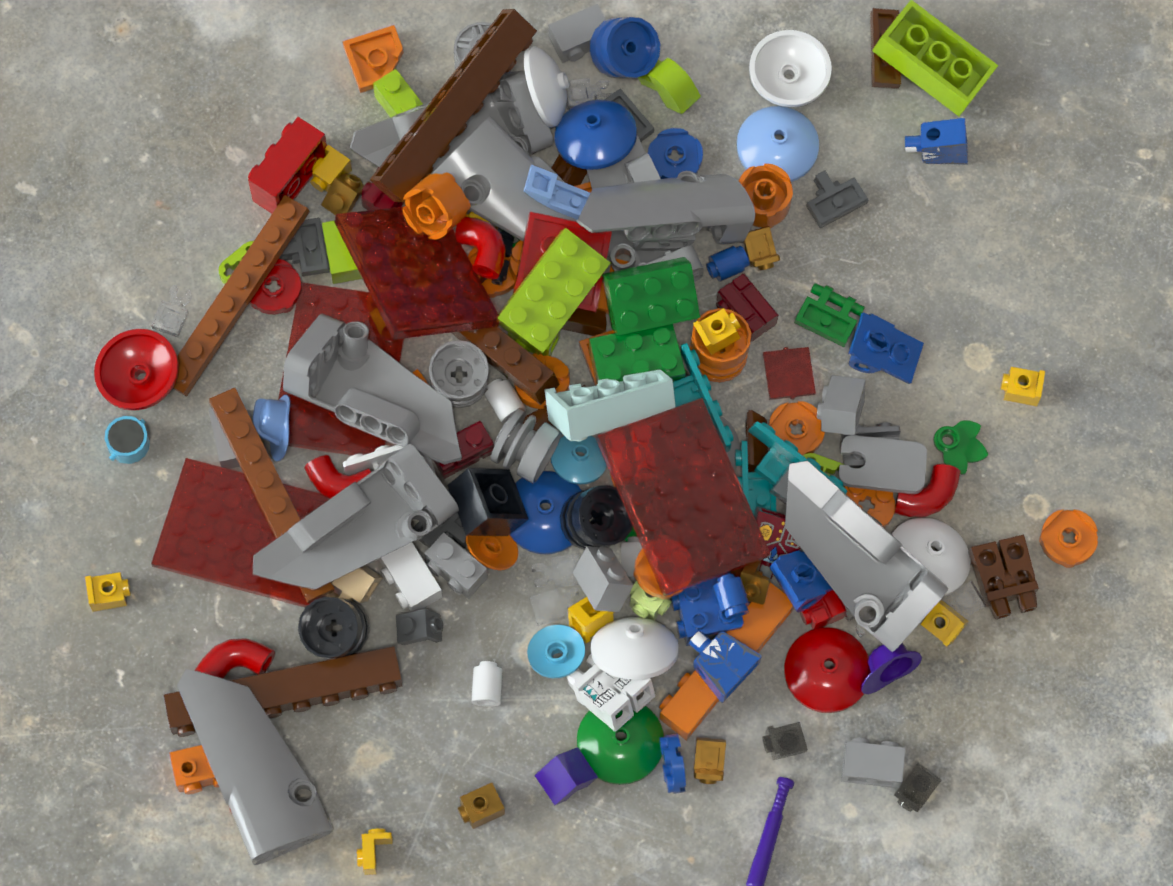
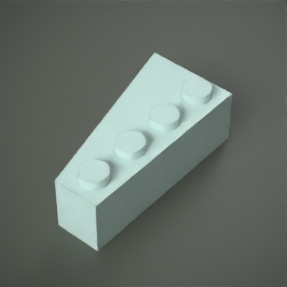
M662 370L626 375L621 382L609 379L597 380V386L581 387L580 383L569 385V391L556 393L555 388L545 389L548 420L570 441H583L591 435L610 433L615 428L625 425H637L642 420L661 418L666 413L676 411L673 381Z

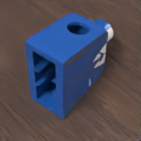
M965 118L922 123L921 135L905 136L906 153L922 152L923 163L968 165Z
M698 631L688 643L699 653L693 663L694 669L722 703L755 670L762 658L759 653L723 631L712 641L701 631Z

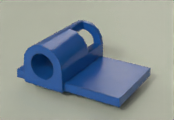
M861 313L848 353L851 355L849 365L863 373H875L882 370L910 384L912 383L924 343L894 328V324L874 314ZM859 363L864 364L869 368H862L859 366Z
M798 550L780 556L770 566L771 572L796 612H802L810 608L826 592L833 590L804 551L800 552Z

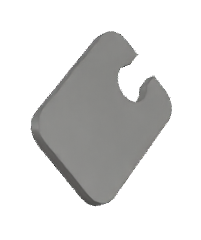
M849 435L843 439L840 455L850 456L857 454L865 460V465L859 469L840 464L838 476L844 486L907 494H917L923 490L927 461V449L923 444L858 435Z

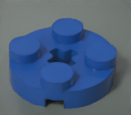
M670 128L663 130L650 143L648 148V154L661 179L676 178L683 171H691L698 174V170L702 165V145L697 138L695 139L689 135V132L684 129ZM673 150H677L679 155H683L678 161H673L668 156L672 154Z
M670 734L660 737V749L665 765H662L663 776L667 784L668 793L686 792V778L683 756L678 751V747H681L679 735Z

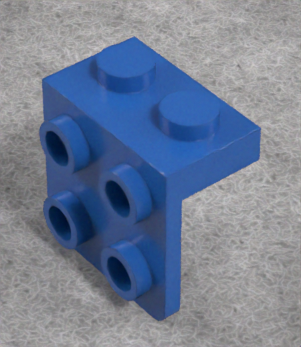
M731 573L691 579L684 591L671 597L673 611L678 610L680 621H676L679 639L684 638L686 646H691L688 643L698 631L705 635H711L721 631L727 632L742 628V616L726 619L725 614L721 613L713 588L718 583L717 579Z

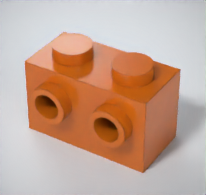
M202 745L169 752L179 793L195 794L201 792L202 787L210 785L219 788Z

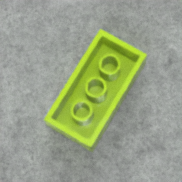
M913 0L907 3L872 50L958 117L999 66Z
M565 228L554 239L493 321L537 355L542 354L611 262Z

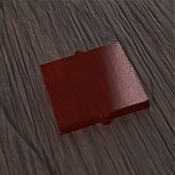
M784 347L783 350L763 352L769 400L783 398L794 400L795 397L816 394L809 347L795 349Z

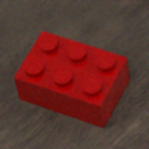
M297 117L293 123L289 122L284 127L281 133L282 137L276 144L273 143L269 146L264 160L260 165L256 164L248 175L253 202L271 214L284 195L293 200L296 199L313 177L312 169L316 161L321 157L324 159L326 156L325 148L327 143L325 133L300 117Z

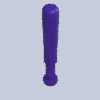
M778 777L776 784L779 788L774 799L772 811L768 813L746 886H764L783 819L782 811L784 810L789 790L794 787V781L789 778Z

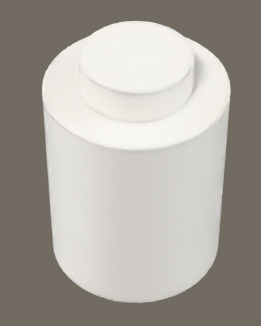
M501 378L496 379L487 386L488 390L485 396L502 424L509 420L518 408L526 411V407L509 380L502 381Z
M482 661L479 666L473 668L472 704L487 707L499 706L501 704L503 669L497 667V663Z

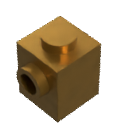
M492 782L461 796L460 803L462 806L457 807L464 824L470 822L472 829L505 815V808Z

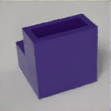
M578 747L556 755L534 775L554 805L565 802L576 791L588 787L598 778Z

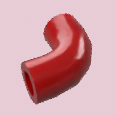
M464 217L456 226L455 235L457 242L477 248V256L472 266L476 274L487 279H497L503 267L506 252L501 233L489 222L478 218Z
M329 455L317 457L308 462L304 467L316 489L329 499L371 473L370 469L367 468L353 475H343L338 472Z
M934 465L929 484L917 494L898 493L894 514L906 517H927L940 512L952 501L959 484L961 471L951 465Z
M247 638L229 639L214 646L202 658L195 671L222 679L225 678L230 670L236 667L247 668L258 675L264 674L275 657V651L262 643Z

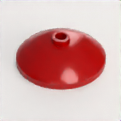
M132 329L122 332L109 340L98 354L94 368L96 386L102 396L110 404L118 408L134 411L147 409L162 401L174 387L179 371L178 357L170 342L157 332L147 329ZM140 374H146L142 380H138Z
M829 627L810 630L795 640L786 655L784 677L787 687L793 697L808 709L821 713L844 711L855 705L864 695L861 687L866 677L871 673L868 664L869 656L863 645L854 636L843 630ZM826 661H831L834 663L835 667L833 669H827L824 666V663Z

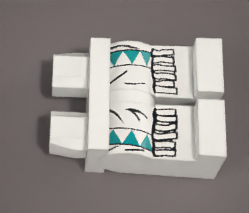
M591 654L586 660L590 668L587 672L583 673L577 669L567 676L569 685L575 691L577 701L585 705L615 732L634 716L633 710L636 713L639 712L655 697L650 678L630 680L610 675L596 665ZM643 692V697L637 700L636 697ZM622 710L623 713L621 717L616 719L615 715Z

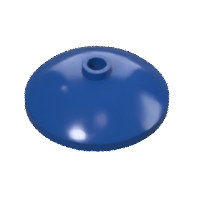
M590 100L572 107L563 115L560 123L556 126L554 139L558 153L569 164L582 169H602L620 162L631 152L637 139V126L633 115L624 106L609 100Z
M543 471L534 484L523 478L519 479L515 485L529 520L510 534L511 538L523 549L536 554H554L571 547L572 544L565 538L561 529L560 514L563 504L567 499L582 491L577 484L565 481L556 472ZM543 503H548L551 508L549 510H542L540 506Z

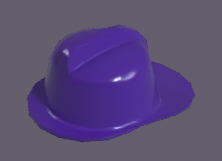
M903 643L893 652L884 645L877 647L869 657L868 664L871 673L862 684V693L867 695L875 693L893 681L908 675L921 663V654L916 651H909Z

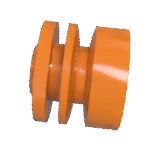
M722 309L709 310L702 314L697 321L700 322ZM725 309L727 315L733 312L741 326L736 330L741 339L711 355L695 326H693L689 349H694L699 357L700 365L697 367L701 376L706 375L708 380L721 383L734 379L742 372L747 361L751 341L749 325L740 314L729 309ZM722 325L715 328L714 330H720L722 328Z

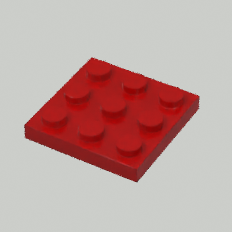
M529 212L513 294L563 229L567 228L605 259H607L612 231L591 233L576 221ZM602 275L576 309L593 313L597 311L603 281Z

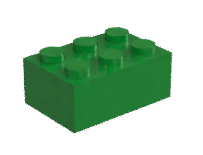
M685 257L602 274L611 328L617 335L700 318L692 265Z
M673 324L623 335L614 333L589 339V354L597 384V380L609 379L621 382L626 375L654 370H662L673 382L685 378L686 373Z

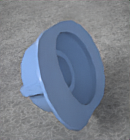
M283 395L279 400L258 399L255 402L252 422L258 435L270 442L272 458L277 462L281 461L285 456L289 442L290 397L288 395Z

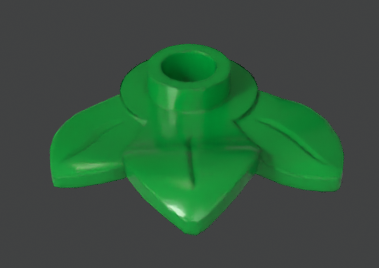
M963 420L954 427L944 426L939 428L934 435V445L938 451L943 453L944 464L958 468L961 471V475L966 474L968 463L979 462L988 457V452L984 445L975 438L980 431V424L970 420ZM949 437L952 440V444L947 445L942 439Z

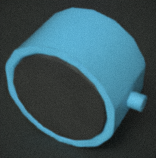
M122 416L116 418L108 425L105 431V442L110 453V460L114 461L116 459L120 463L132 464L146 456L150 440L144 425L146 422L143 419L139 421L133 416Z

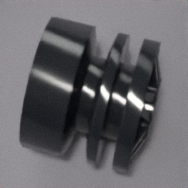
M611 485L596 486L577 492L570 496L563 504L560 514L561 529L565 538L573 546L585 550L586 546L608 547L625 540L632 531L635 520L634 508L629 497L623 491Z
M323 597L315 599L305 607L299 618L298 632L300 641L309 652L317 657L334 659L354 655L360 651L368 639L370 627L367 615L361 606L355 602L342 598ZM342 625V631L333 632V626Z

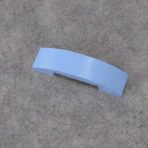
M531 165L524 192L544 206L578 220L590 192L557 180V174Z

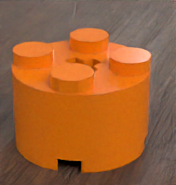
M764 164L762 166L749 167L739 179L740 184L745 188L754 205L755 219L753 226L762 228L769 226L773 228L774 225L785 219L790 210L793 196L789 175L776 165Z
M445 172L443 174L434 173L426 176L408 191L403 198L405 206L402 209L407 223L418 234L423 232L430 235L429 239H439L466 216L471 204L460 186L456 183L455 178L450 173Z

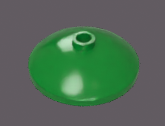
M644 706L637 713L633 710L634 716L616 732L590 710L586 713L578 728L577 747L598 776V779L616 785L632 784L644 779L656 768L662 757L659 738L664 737V732L659 719L647 706ZM621 710L619 713H617L615 715V718L618 719L619 717H621L623 711ZM623 732L627 738L619 741L615 736L617 733Z

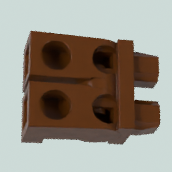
M1024 534L999 540L997 544L994 541L970 548L968 551L971 560L970 565L973 566L984 606H990L995 620L1011 615L1008 603L1010 601H1018L1021 613L1034 611L1037 608L1036 592L1039 587L1037 580H1035Z

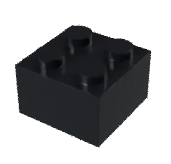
M467 468L447 485L451 496L457 503L458 515L466 536H508L529 520L510 469Z

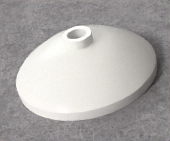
M782 30L766 36L754 48L749 62L750 79L757 92L769 102L783 107H799L813 102L825 91L831 77V60L825 47L813 36L797 30ZM791 74L793 78L786 79L784 75Z
M536 46L529 47L524 54V69L532 101L542 121L550 128L556 127L564 115L567 104L566 88H569L567 75L565 72L560 71L557 63L544 50Z
M921 517L903 522L892 533L904 549L947 585L948 591L944 596L954 593L965 582L971 564L969 550L963 538L952 527L933 518ZM931 546L935 547L938 551H934Z
M627 617L614 620L595 633L591 642V655L596 665L606 673L623 679L641 680L658 676L669 670L677 660L679 646L675 635L664 625L647 618Z

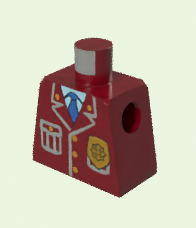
M756 506L750 540V555L761 560L759 571L763 572V576L772 579L773 573L770 570L772 563L778 557L798 551L801 547L785 528L786 515Z

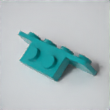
M685 343L681 345V355L690 376L673 382L675 412L687 439L714 429L724 453H727L731 449V442L734 441L732 432L728 425L723 426L720 416L723 415L721 407L717 400L712 401L708 392L711 391V385L707 376H701L697 367L700 365V360L694 349L690 350L688 344Z
M756 421L748 430L749 433L770 448L754 471L773 486L788 468L789 464L809 461L845 494L848 492L843 487L844 484L840 479L833 475L828 476L820 470L821 466L811 458L806 459L798 453V448L793 443L787 440L783 441L776 436L775 430L768 424Z
M741 441L740 449H735V466H740V477H736L735 487L736 494H741V504H738L736 519L737 521H742V531H737V548L743 549V557H749L750 530L753 527L756 506L777 512L776 497L769 492L773 485L758 473L748 472L747 441Z

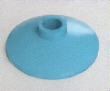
M563 436L551 457L553 469L562 479L580 485L592 483L599 479L605 472L608 462L604 446L593 436H588L583 441H570L567 437ZM576 452H582V453H584L585 455H584V456H578V455L576 454Z
M565 625L547 626L539 630L530 640L527 649L528 660L531 667L544 677H566L575 672L582 664L585 657V644L581 635L571 627ZM557 653H561L563 655L560 658H553V656Z

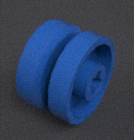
M612 18L603 21L595 29L590 40V54L597 69L608 77L637 78L646 75L655 67L660 56V40L653 26L642 18Z

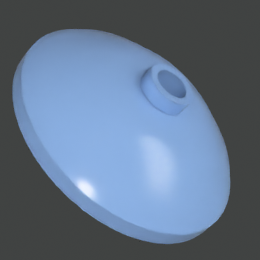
M771 106L760 109L744 121L738 132L737 153L746 170L752 166L773 164L782 168L789 175L790 182H793L807 174L816 162L819 151V138L816 129L806 116L794 109L783 106ZM780 134L784 138L782 140H778L774 136Z

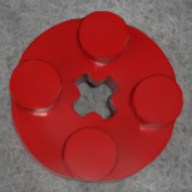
M278 259L250 301L251 306L262 313L270 315L290 312L301 295L302 285L299 274L287 261ZM272 281H277L280 289L270 292L265 287L266 285H271Z

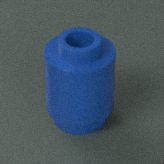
M731 246L709 256V263H706L711 278H717L719 282L744 272L745 268L750 266L748 256L742 246Z
M734 574L719 577L717 579L718 583L713 588L721 613L725 614L726 619H734L749 612L747 608L749 601L741 577H734Z

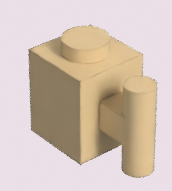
M365 565L332 582L334 586L342 590L340 596L332 592L327 594L326 597L342 598L351 601L355 599L359 603L367 602L383 577Z

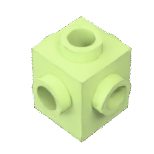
M637 581L633 584L630 595H632L630 597V607L641 618L655 621L659 614L663 616L672 603L670 599L664 600L658 597H647L646 592L639 586Z

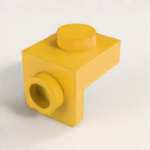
M370 829L368 834H362V849H357L358 867H363L365 875L377 874L375 845L393 844L392 833H386V829Z

